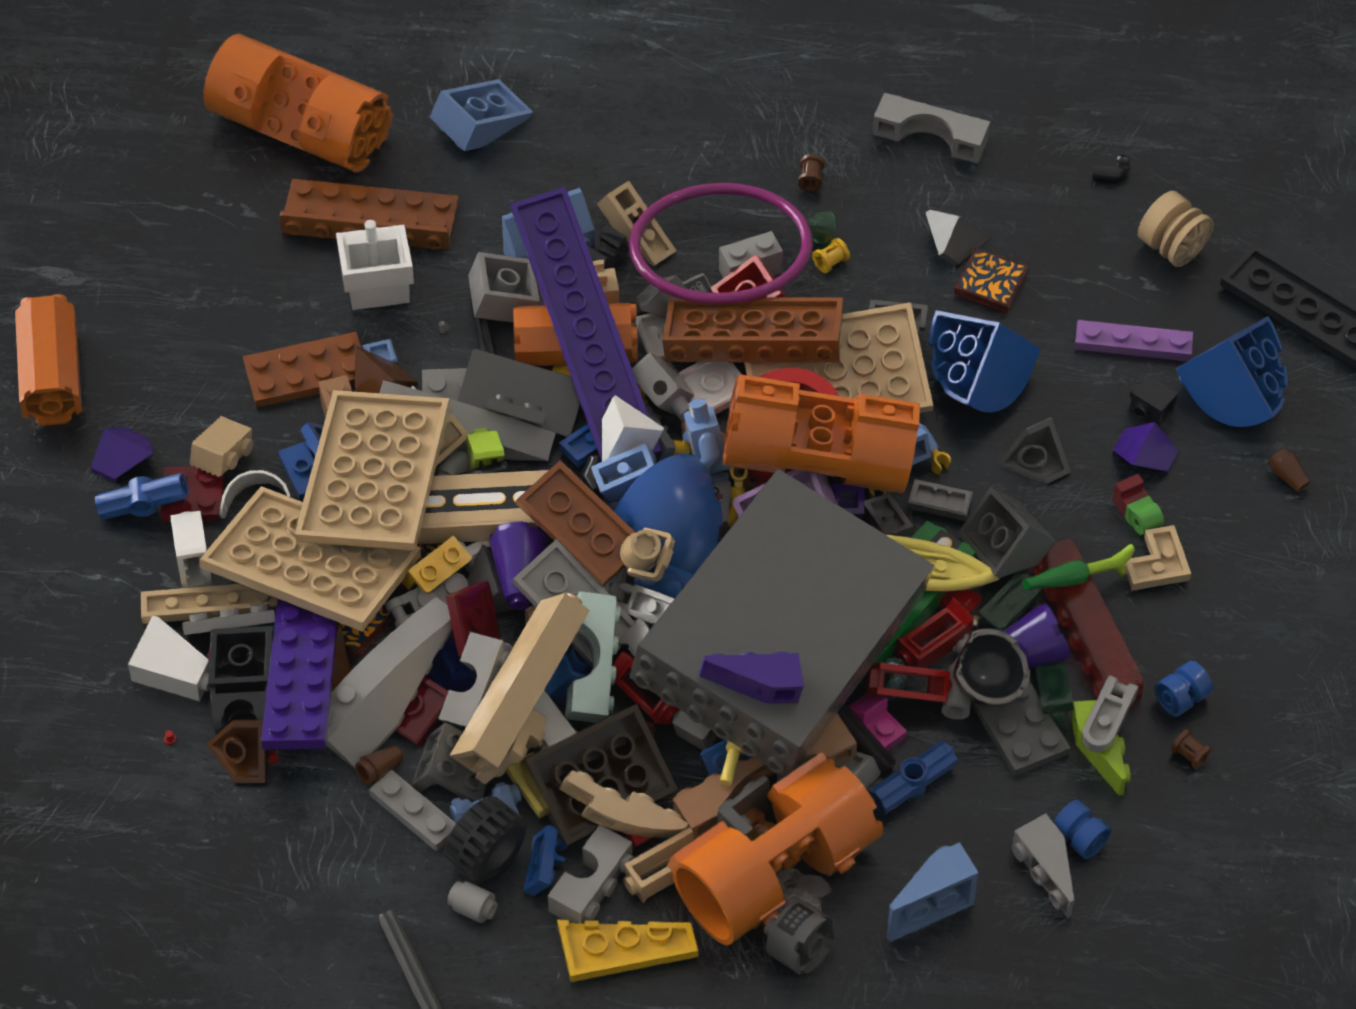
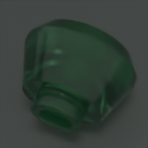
M832 209L817 211L814 217L808 216L807 220L813 242L824 248L831 244L834 237L837 214Z

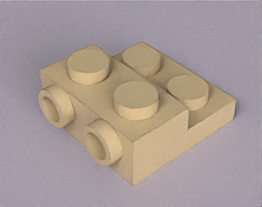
M532 709L499 768L478 772L475 778L486 784L495 776L497 778L501 777L513 763L518 764L521 762L527 750L531 747H538L545 737L543 730L547 718Z

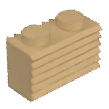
M220 416L207 430L205 429V432H202L198 438L196 437V440H193L190 465L192 467L195 466L197 469L201 468L202 471L206 470L207 473L211 472L212 475L216 474L217 477H220L228 469L233 470L238 460L243 455L248 456L252 451L254 445L252 440L253 429Z

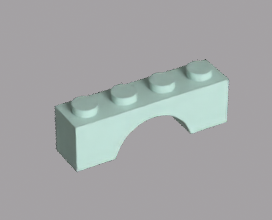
M580 591L577 597L582 600V605L590 611L577 633L589 643L593 652L594 663L592 671L588 676L573 681L568 687L565 718L596 723L607 718L608 714L611 715L614 708V696H610V684L613 685L616 678V666H612V655H616L618 649V636H614V626L619 623L620 607L616 606L617 596Z

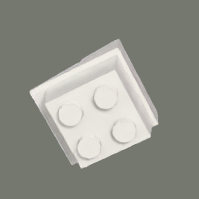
M367 220L365 222V230L336 233L345 293L349 292L352 310L410 303L409 284H414L404 225L376 228L374 220Z

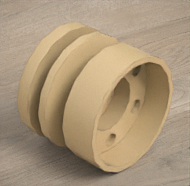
M1169 191L1158 198L1147 210L1140 222L1137 235L1140 240L1153 250L1160 249L1159 253L1161 256L1168 259L1172 265L1181 267L1196 257L1203 249L1213 231L1214 221L1207 214H1203L1199 208H1192L1190 201L1177 191Z

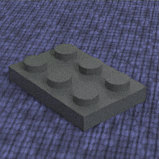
M1030 681L1021 696L1006 705L988 707L974 703L971 700V706L1014 777L1070 754V746Z

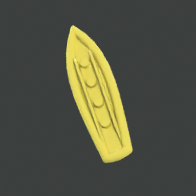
M887 535L935 565L925 591L946 592L966 590L1000 579L983 562L949 546L915 538Z

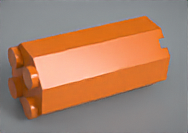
M62 294L24 298L20 302V307L15 310L19 403L22 416L29 420L30 415L36 418V423L42 426L64 424L72 419L71 414L75 411L77 414L82 411L77 318L74 304L67 302V297Z
M608 304L629 363L638 362L637 345H632L638 344L636 322H631L637 321L636 304ZM514 306L515 361L533 366L566 365L546 306Z

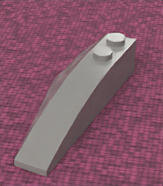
M384 380L379 392L380 394L445 398ZM450 399L451 407L449 414L452 413L469 434L476 429L482 428L489 429V431L497 430L504 449V460L548 462L556 435L555 432ZM466 440L455 450L467 452Z
M435 597L378 644L332 691L326 746L353 768L360 761L361 756L376 752L404 719V712L410 701L415 699L418 693V686L423 677L428 675L433 666L432 661L438 650L443 648L453 629L448 606Z

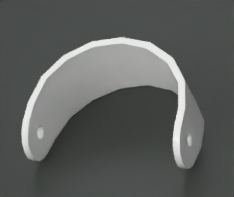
M263 470L248 471L237 475L227 485L221 500L220 518L226 517L228 509L237 494L244 488L255 484H271L279 487L288 497H291L286 484L275 474Z

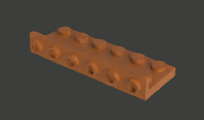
M292 179L285 210L281 211L279 216L281 233L337 239L336 233L365 230V222L367 220H374L376 228L404 225L409 247L449 250L459 205V196Z
M670 297L662 339L665 360L667 362H839V344L844 311L843 297H762L735 304H702Z

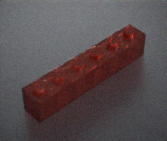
M1072 537L1053 543L1050 551L1044 556L1039 565L1034 566L1036 575L1069 561H1083ZM1089 575L1084 583L1079 585L1045 588L1049 601H1054L1057 607V616L1062 626L1066 625L1069 631V640L1074 650L1078 649L1084 672L1090 674L1093 680V688L1097 698L1108 676L1111 675L1118 678V682L1125 685L1131 683L1139 686L1135 700L1141 699L1144 680L1091 575ZM1113 693L1114 696L1122 698V696Z

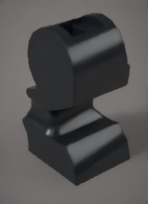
M605 224L599 235L600 246L597 249L588 246L592 261L604 260V269L614 268L617 262L623 261L629 249L626 236Z

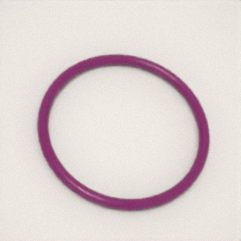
M735 183L702 184L684 188L664 196L640 215L633 226L629 239L631 259L637 271L645 280L668 295L702 304L742 303L762 298L782 289L803 271L809 261L813 247L810 226L803 214L793 204L765 189ZM731 194L759 199L785 212L798 227L801 235V249L793 265L782 275L766 284L737 292L711 293L683 288L658 276L647 265L642 256L641 238L649 222L660 212L676 203L705 195Z

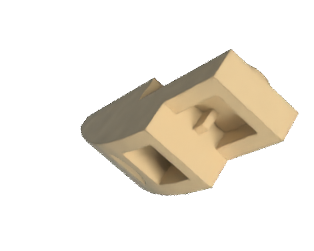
M572 770L565 777L559 788L566 794L586 804L581 816L614 831L641 837L667 838L682 832L689 824L682 820L679 813L671 809H663L656 805L650 796L644 793L633 791L624 800L616 790L601 787L594 782L590 775L584 772Z

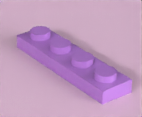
M1078 320L1075 350L1189 361L1192 356L1193 332Z

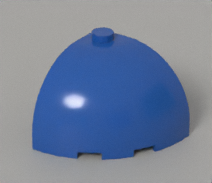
M937 310L932 320L929 346L932 347L933 360L930 361V365L935 379L941 383L945 389L944 391L949 396L972 409L989 413L1006 408L1018 398L1031 376L1041 350L1039 347L999 322Z
M1269 316L1176 368L1181 383L1187 388L1196 404L1210 417L1230 426L1249 427L1265 422L1274 417L1285 402L1282 393L1283 389L1288 387L1287 366H1281L1278 352L1283 349Z
M691 454L673 455L651 466L634 481L614 510L635 532L643 530V528H649L669 533L675 541L669 564L693 575L717 546L719 526H723L721 502L716 500L712 487L714 481L702 462L695 455ZM660 539V542H661V548H660V550H661L662 547L664 546L666 540Z

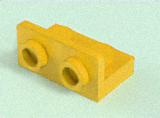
M453 535L410 568L401 582L408 591L417 584L425 594H429L468 564L472 557Z

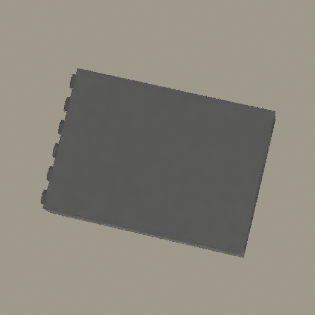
M777 469L639 643L629 678L633 679L639 687L648 689L658 695L666 704L675 706L685 712L694 722L707 726L719 738L729 740L740 747L746 755L759 759L770 770L786 777L797 768L920 602L935 565L780 469ZM778 651L798 653L804 687L798 703L766 704L700 677L699 670L703 656L715 653L724 655H741L747 652L773 654Z

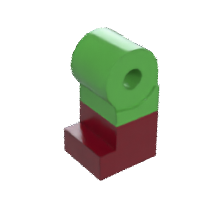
M1136 474L1115 484L1112 501L1129 525L1139 535H1144L1145 530L1162 527L1164 525V517L1159 506L1153 502L1144 489V481L1139 474Z

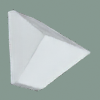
M615 395L602 418V462L644 443L653 451L664 427Z

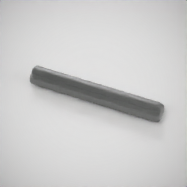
M389 910L380 914V924L420 1008L442 1009L396 912Z

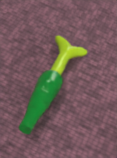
M1130 544L1111 558L1088 564L1081 560L1063 563L1039 575L1024 579L1022 582L1023 588L1028 591L1037 588L1079 585L1084 583L1089 575L1109 570L1116 571L1123 578L1125 575V565L1131 559L1135 548Z

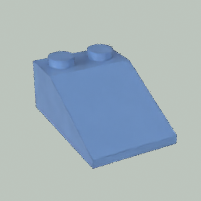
M496 79L441 91L430 118L463 151H468L488 145L531 118L534 112L503 82Z
M960 842L950 847L943 846L937 849L891 903L886 935L889 942L974 905L979 873Z

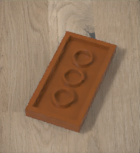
M357 332L243 356L256 408L320 394L319 381L347 375L350 386H355L356 346L361 348Z
M558 461L516 499V504L554 541L558 539L602 587L625 567L621 561L620 548L624 540L636 532L563 462Z

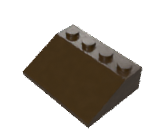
M637 704L602 719L523 758L519 762L533 793L554 827L558 829V834L566 846L595 832L599 824L581 816L586 804L559 789L565 777L572 770L590 775L596 784L603 788L608 787L616 790L624 800L634 791L650 796L655 802L678 790Z

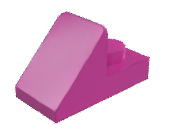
M865 694L850 704L849 707L886 750L889 751L907 737V731L887 712L888 699L885 696Z

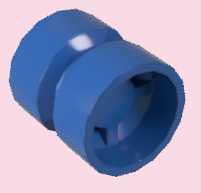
M1192 660L1176 669L1174 674L1167 675L1154 685V692L1158 702L1167 713L1175 717L1180 716L1193 707L1194 703H1199L1212 694L1214 689L1212 680L1206 670L1199 663Z
M1075 799L1059 812L1053 823L1064 835L1065 842L1071 841V847L1081 857L1089 859L1105 845L1112 833V829L1101 818H1092L1093 812L1079 799Z

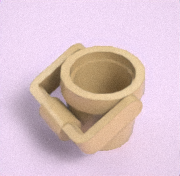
M643 528V530L629 535L620 548L621 561L628 568L627 574L654 582L660 581L665 569L668 568L673 554L672 549L675 543L673 537L667 532ZM660 539L666 540L664 546H663L662 549L660 550V548H661ZM657 565L654 573L648 572Z

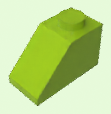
M482 428L467 434L466 449L470 470L504 460V449L497 430L489 431V429Z

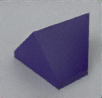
M1153 422L1124 429L1112 454L1120 455L1132 465L1162 470V473L1167 475L1179 450L1159 426Z
M126 426L104 429L91 465V471L116 483L119 480V476L153 454L150 439Z

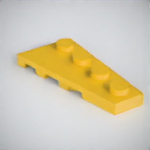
M557 920L571 982L698 957V948L691 923L649 922L648 925H632L631 921H618V924H599V921L585 920L584 924L569 923V920Z

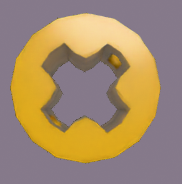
M835 238L826 248L815 250L812 253V258L816 267L826 274L831 271L832 266L840 261L849 260L850 252L843 240Z

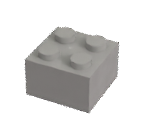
M478 252L468 275L474 317L514 323V306H538L540 299L537 281L529 259Z

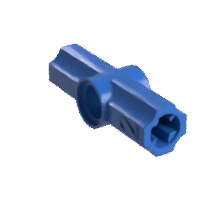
M183 473L155 480L143 476L135 477L129 481L128 487L100 493L95 496V505L98 515L102 520L129 513L143 517L153 514L156 506L187 499L189 497V488Z
M940 741L917 758L913 757L904 760L898 771L868 791L877 807L875 809L879 813L886 815L907 799L921 796L925 792L927 785L958 764V758L953 748L947 742L943 743ZM909 776H914L918 779H911Z

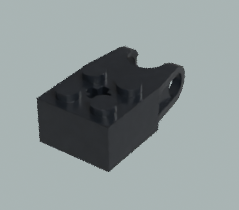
M273 626L211 629L208 685L210 688L212 716L216 735L234 717L243 713L252 714L257 717V720H264L274 634Z

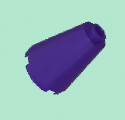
M509 522L495 528V534H490L489 544L506 604L516 610H525L533 604L511 581L550 545V536L538 525L537 529L528 527V522Z
M1046 603L1037 606L1004 631L1018 641L1017 644L1025 654L1029 668L1064 662L1070 658V652L1063 633L1060 634L1057 627L1058 622Z

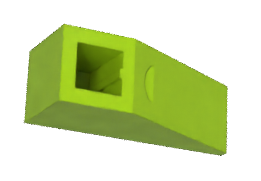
M1097 700L1073 702L1071 723L1076 746L1118 795H1123L1125 784L1130 782V768L1128 763H1123L1122 758L1125 755L1123 737H1118L1117 734L1112 746L1104 752H1093L1087 749L1082 742L1083 729Z

